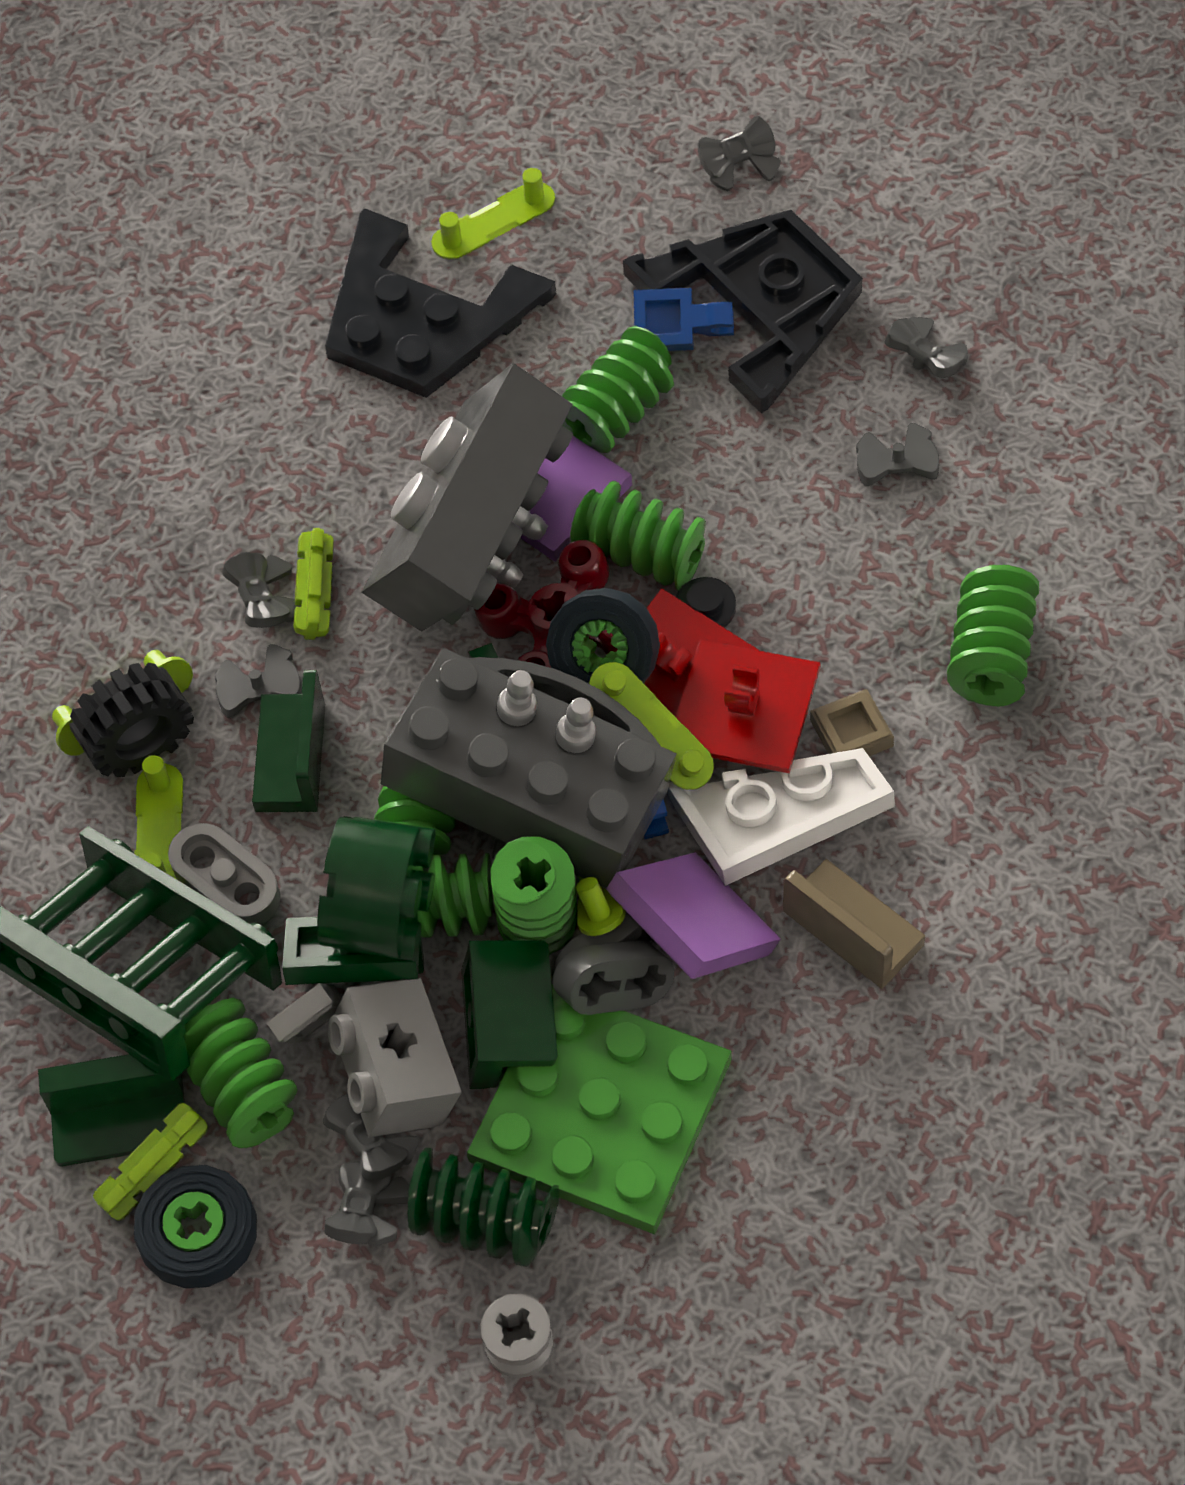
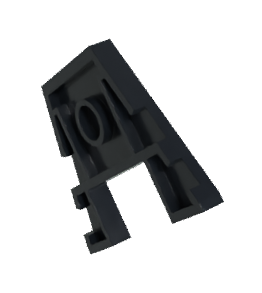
M363 208L359 214L325 344L327 358L427 398L480 357L481 349L499 335H508L522 324V317L538 305L544 307L556 295L555 281L512 264L509 265L481 306L389 271L387 268L409 238L408 226Z
M791 209L722 229V237L699 244H694L690 239L670 244V252L645 259L643 253H639L623 260L624 276L638 290L685 288L697 279L704 278L727 302H732V307L768 341L728 367L729 382L761 414L770 408L862 293L863 278Z

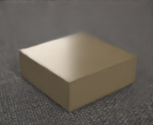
M867 689L810 711V721L828 754L863 748L868 756H872L894 747V736Z

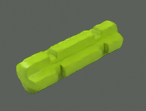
M313 528L312 531L302 532L298 538L297 556L303 559H298L295 605L300 607L294 609L293 627L294 631L303 635L306 640H315L316 637L326 636L330 630V610L325 609H329L331 606L333 564L327 561H332L334 539L331 535L324 533V530L321 528Z
M185 1103L178 1104L163 1119L167 1126L161 1132L155 1128L117 1167L122 1173L116 1179L110 1175L94 1191L93 1198L96 1203L113 1219L117 1221L123 1220L139 1204L135 1197L141 1191L144 1193L160 1176L168 1173L184 1157L180 1150L186 1144L192 1148L207 1133L208 1125L206 1121L189 1105Z

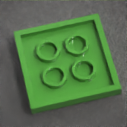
M552 984L558 1051L556 1062L553 1066L507 1068L467 1151L468 1161L472 1164H475V1162L484 1163L485 1169L498 1174L502 1169L510 1171V1178L524 1183L527 1177L535 1178L536 1189L549 1193L553 1185H559L560 1198L655 1234L732 1061V1051L623 1010L592 1015L580 1014L556 993Z

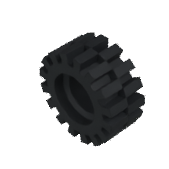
M139 663L131 664L127 674H123L120 668L110 672L112 680L106 684L100 679L91 685L95 693L93 695L83 693L77 701L81 708L72 709L70 717L73 722L69 724L70 729L95 769L99 770L102 775L109 776L113 772L115 777H125L129 768L136 774L143 770L142 763L145 758L151 755L160 757V754L165 750L172 754L179 747L175 740L186 739L190 732L187 725L193 724L194 720L191 706L167 670L163 667L158 668L155 663H147L144 669Z

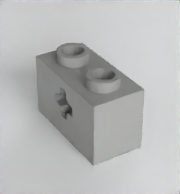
M421 978L348 987L334 1015L329 1019L328 1036L333 1052L342 1057L348 1075L347 1090L349 1102L355 1113H361L368 1137L431 1128L444 1124L462 1091Z

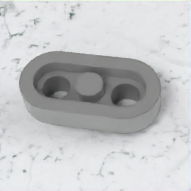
M208 823L193 824L182 829L171 841L168 857L178 881L249 924L258 923L262 925L275 915L280 905L281 896L273 871L224 830ZM209 856L214 858L213 863L206 868L194 867V863L201 857ZM246 893H256L259 895V898L254 903L248 905L238 903L240 897Z

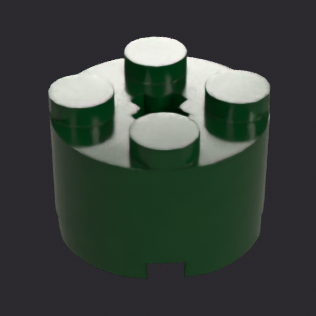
M356 816L354 818L340 817L334 827L323 873L329 874L326 896L319 897L317 916L318 943L321 946L333 947V949L414 962L417 957L421 937V922L414 921V918H416L418 911H429L434 889L435 874L423 871V867L429 868L431 865L435 846V829Z

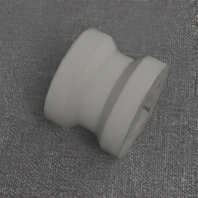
M519 1293L505 1295L495 1300L486 1309L481 1321V1337L485 1345L486 1356L491 1365L501 1374L513 1378L529 1377L541 1371L549 1362L554 1349L550 1317L544 1306L535 1298ZM522 1322L524 1323L521 1329H515L511 1332L504 1329L505 1327L511 1328L520 1325Z

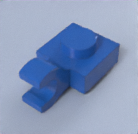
M691 288L634 290V326L645 328L657 335L668 351L694 350L693 333L705 336H734L732 302L693 304Z

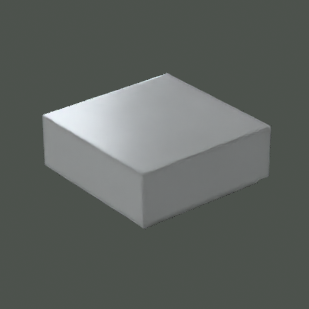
M319 983L269 1020L267 1025L279 1042L300 1043L329 1021L330 1017L334 1015L342 996L334 985Z

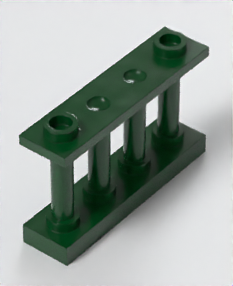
M87 826L79 833L87 865L86 870L29 916L21 914L17 917L0 906V970L172 1082L190 1066L184 1034L186 1033L185 1025L244 973L273 991L282 984L277 955L278 945L271 933L258 923L249 924L137 856L123 841L119 839L111 840ZM104 887L127 900L74 945L68 943L61 945L47 936V934ZM150 915L173 929L120 975L116 973L108 975L92 965ZM196 944L221 958L168 1005L163 1003L155 1005L139 995L142 990Z

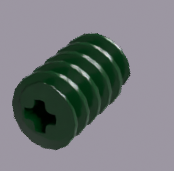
M426 1147L420 1153L410 1181L407 1204L408 1227L412 1234L425 1235L434 1225V1235L437 1241L442 1243H450L460 1232V1243L463 1249L469 1251H476L486 1239L488 1255L496 1259H501L512 1247L515 1264L527 1267L535 1259L549 1236L559 1203V1185H553L543 1201L537 1200L535 1178L527 1177L518 1193L510 1192V1171L502 1169L491 1186L484 1184V1163L475 1162L466 1178L459 1177L457 1155L450 1154L441 1169L436 1170L433 1169V1148Z

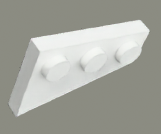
M863 748L793 760L790 774L774 771L747 776L746 769L723 772L722 781L706 783L701 788L695 790L681 789L670 782L667 795L677 813L725 886L895 807L894 790Z

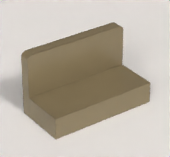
M825 859L806 879L795 870L784 879L783 912L881 989L925 945V934L828 859Z

